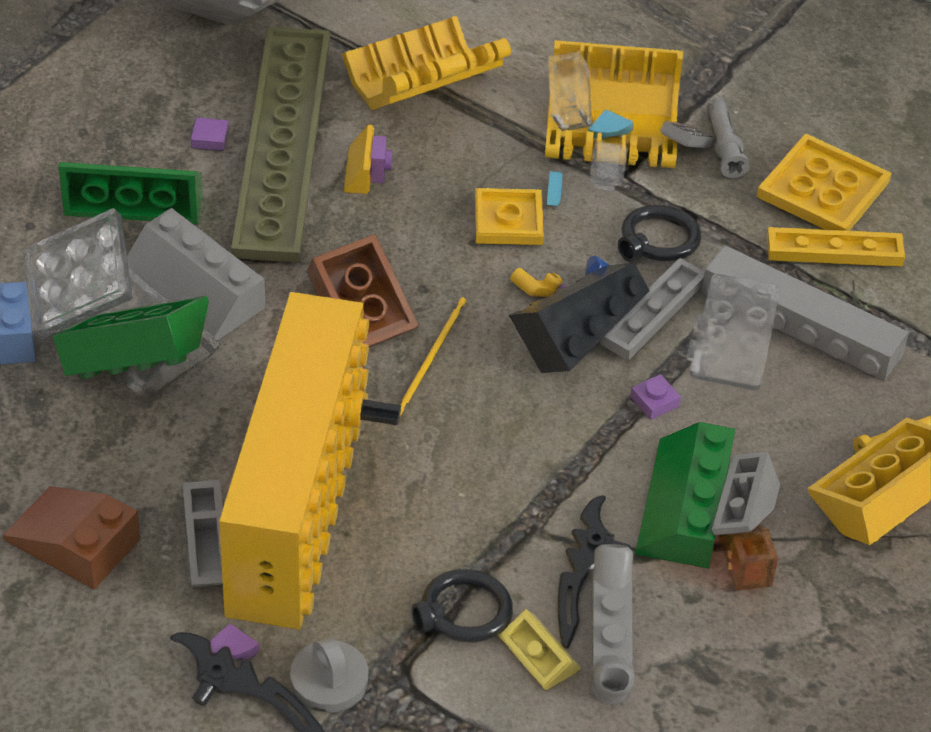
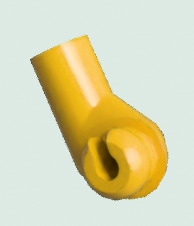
M517 268L510 277L512 283L531 297H549L563 283L562 278L555 273H547L544 280H536L522 268Z

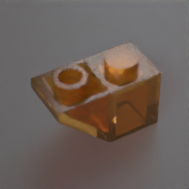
M758 524L751 532L719 535L735 591L772 587L778 557L768 528Z

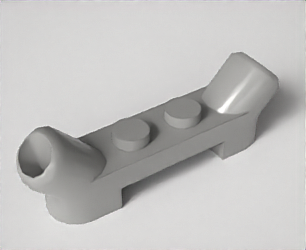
M601 544L595 549L591 591V689L596 699L606 704H619L629 696L635 679L633 672L632 622L633 551L628 546L616 544Z

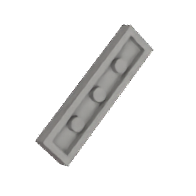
M679 258L649 287L650 291L600 340V345L629 360L702 288L705 271Z

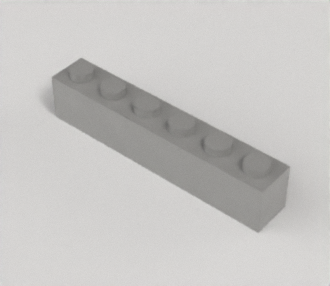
M726 245L705 269L702 294L883 381L886 380L904 354L908 331Z

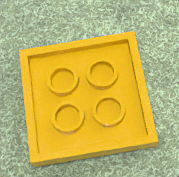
M805 133L758 187L756 197L825 230L850 231L890 183L892 173Z

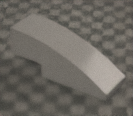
M220 480L182 483L191 588L223 585L219 520L223 510Z

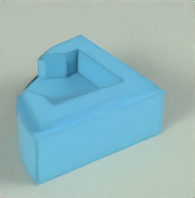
M605 109L590 126L588 132H594L593 138H597L598 133H602V140H604V137L617 135L622 137V135H627L633 130V121Z
M550 171L547 205L558 206L560 204L563 173L560 171Z

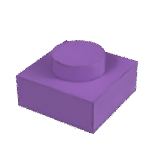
M373 136L371 156L372 183H384L385 170L392 169V150H386L387 136Z
M661 374L631 387L630 397L650 420L680 406L681 396Z

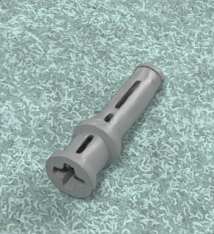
M722 98L712 99L714 109L709 102L707 104V111L717 139L715 152L718 158L721 159V173L728 178H739L745 175L750 167L748 158L743 154L744 143L735 134L727 102Z

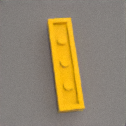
M768 227L766 236L768 260L903 267L905 260L902 233Z

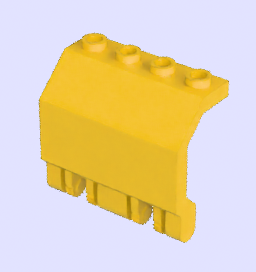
M456 15L344 52L341 55L351 84L369 108L375 110L503 66V58L511 55V47L506 38H501L470 49L466 44Z
M555 40L545 158L559 159L560 145L564 146L563 159L570 160L574 146L584 147V161L590 162L592 161L593 148H596L595 162L624 164L625 151H629L628 165H635L638 160V152L649 153L648 162L650 167H657L658 154H661V167L675 169L677 142L661 134L660 130L665 121L677 122L683 51ZM605 109L633 121V130L627 135H622V137L617 135L604 137V140H602V133H598L597 138H593L594 132H588L590 126Z

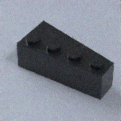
M635 262L606 265L576 280V283L568 287H562L555 291L553 295L545 299H539L529 304V307L510 314L509 317L541 373L570 371L650 290Z

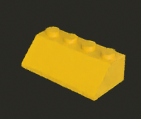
M906 417L808 487L809 495L842 535L871 545L923 505L930 502L931 425Z

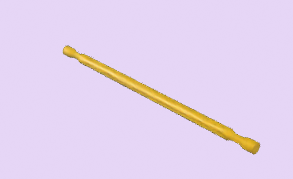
M461 297L458 301L456 309L453 310L405 393L401 403L400 416L457 319L460 309L465 305L467 300L464 297Z

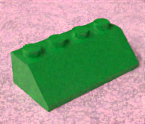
M59 162L58 169L64 216L152 221L172 208L192 224L198 225L203 199L202 172Z
M207 295L94 314L52 335L64 375L80 374L81 379H86L101 374L102 370H108L109 374L112 375L130 369V366L135 365L137 370H144L158 365V362L165 361L166 366L186 361V355L200 347L209 305Z
M698 422L660 438L635 555L709 569L716 536L713 534L712 527L728 473L736 428Z

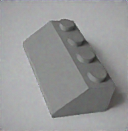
M172 208L145 224L121 265L124 273L162 303L207 295L209 305L202 334L213 343L265 309V279Z

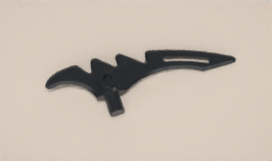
M604 495L593 498L580 515V519L588 529H573L571 532L579 549L567 548L565 551L574 572H562L560 574L558 622L563 648L570 646L580 622L578 612L579 594L587 575L594 568L595 549L601 544L624 545L629 548L631 546L614 540L615 534H611L602 524L600 511L602 504L606 500ZM569 588L572 589V624L570 625L567 623L566 599Z
M187 632L171 635V641L184 645L196 659L198 669L196 680L201 684L192 699L197 704L206 706L215 691L218 693L236 692L248 694L273 705L300 732H325L311 712L275 678L268 677L262 684L259 683L250 660L245 659L239 667H236L231 651L226 646L222 647L215 655H212L211 643L207 638ZM275 695H280L304 718L309 726L305 727L297 716L277 699Z

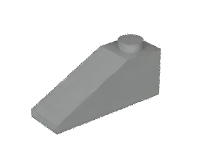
M768 451L732 456L712 527L714 535L751 532L774 510L780 483Z

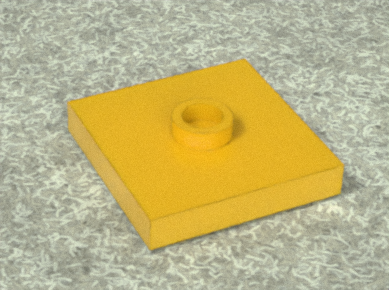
M475 188L476 244L543 245L542 190Z

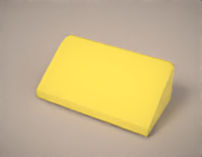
M527 609L498 635L545 690L571 677L581 669L578 663L562 647L543 623Z

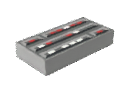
M665 121L660 130L661 134L686 147L709 149L712 148L716 140L715 137L690 124Z

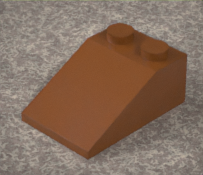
M376 234L312 258L307 273L318 296L363 303V318L369 319L368 335L363 344H368L369 347H372L419 327Z
M49 486L3 534V540L95 590L140 540L138 511L107 494Z

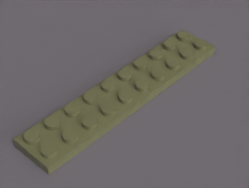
M267 27L231 246V254L236 258L300 262L329 53L330 30Z

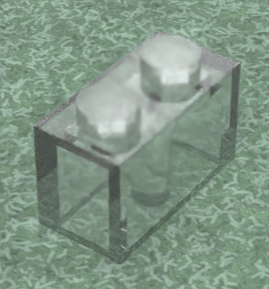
M580 51L548 57L551 116L561 131L591 127L592 110L589 68Z

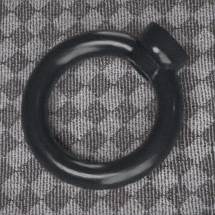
M664 205L643 206L629 213L624 219L621 228L622 237L618 240V250L627 262H634L642 256L656 261H677L679 258L684 259L698 249L701 243V230L691 216L679 209ZM646 219H667L682 226L688 234V239L684 244L677 247H656L649 245L648 239L644 234H636L635 227L639 222Z
M456 569L440 574L427 585L421 602L412 605L413 621L420 634L435 630L449 639L467 643L481 642L497 636L508 626L513 615V602L506 587L493 576L472 569ZM459 584L475 585L492 594L497 602L498 611L496 616L485 625L477 627L459 626L445 619L443 608L437 601V598L448 587Z

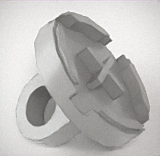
M328 634L297 653L291 663L290 685L295 697L304 706L313 710L317 707L325 709V712L335 713L352 707L362 699L368 685L369 667L364 655L354 646L335 640L333 636Z

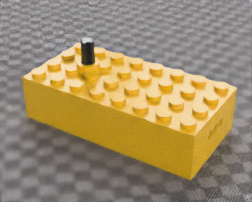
M290 292L219 520L224 615L226 618L301 629L304 615L310 616L314 604V593L311 592L312 585H319L322 574V562H319L320 555H327L329 550L330 533L327 532L328 526H335L338 504L335 503L336 497H343L346 475L342 474L344 468H351L353 459V447H350L351 441H358L363 420L390 425L399 424L401 405L368 400V393L365 391L368 381V369H364L363 366H366L369 345L363 344V341L367 339L369 319L363 318V303L296 292Z

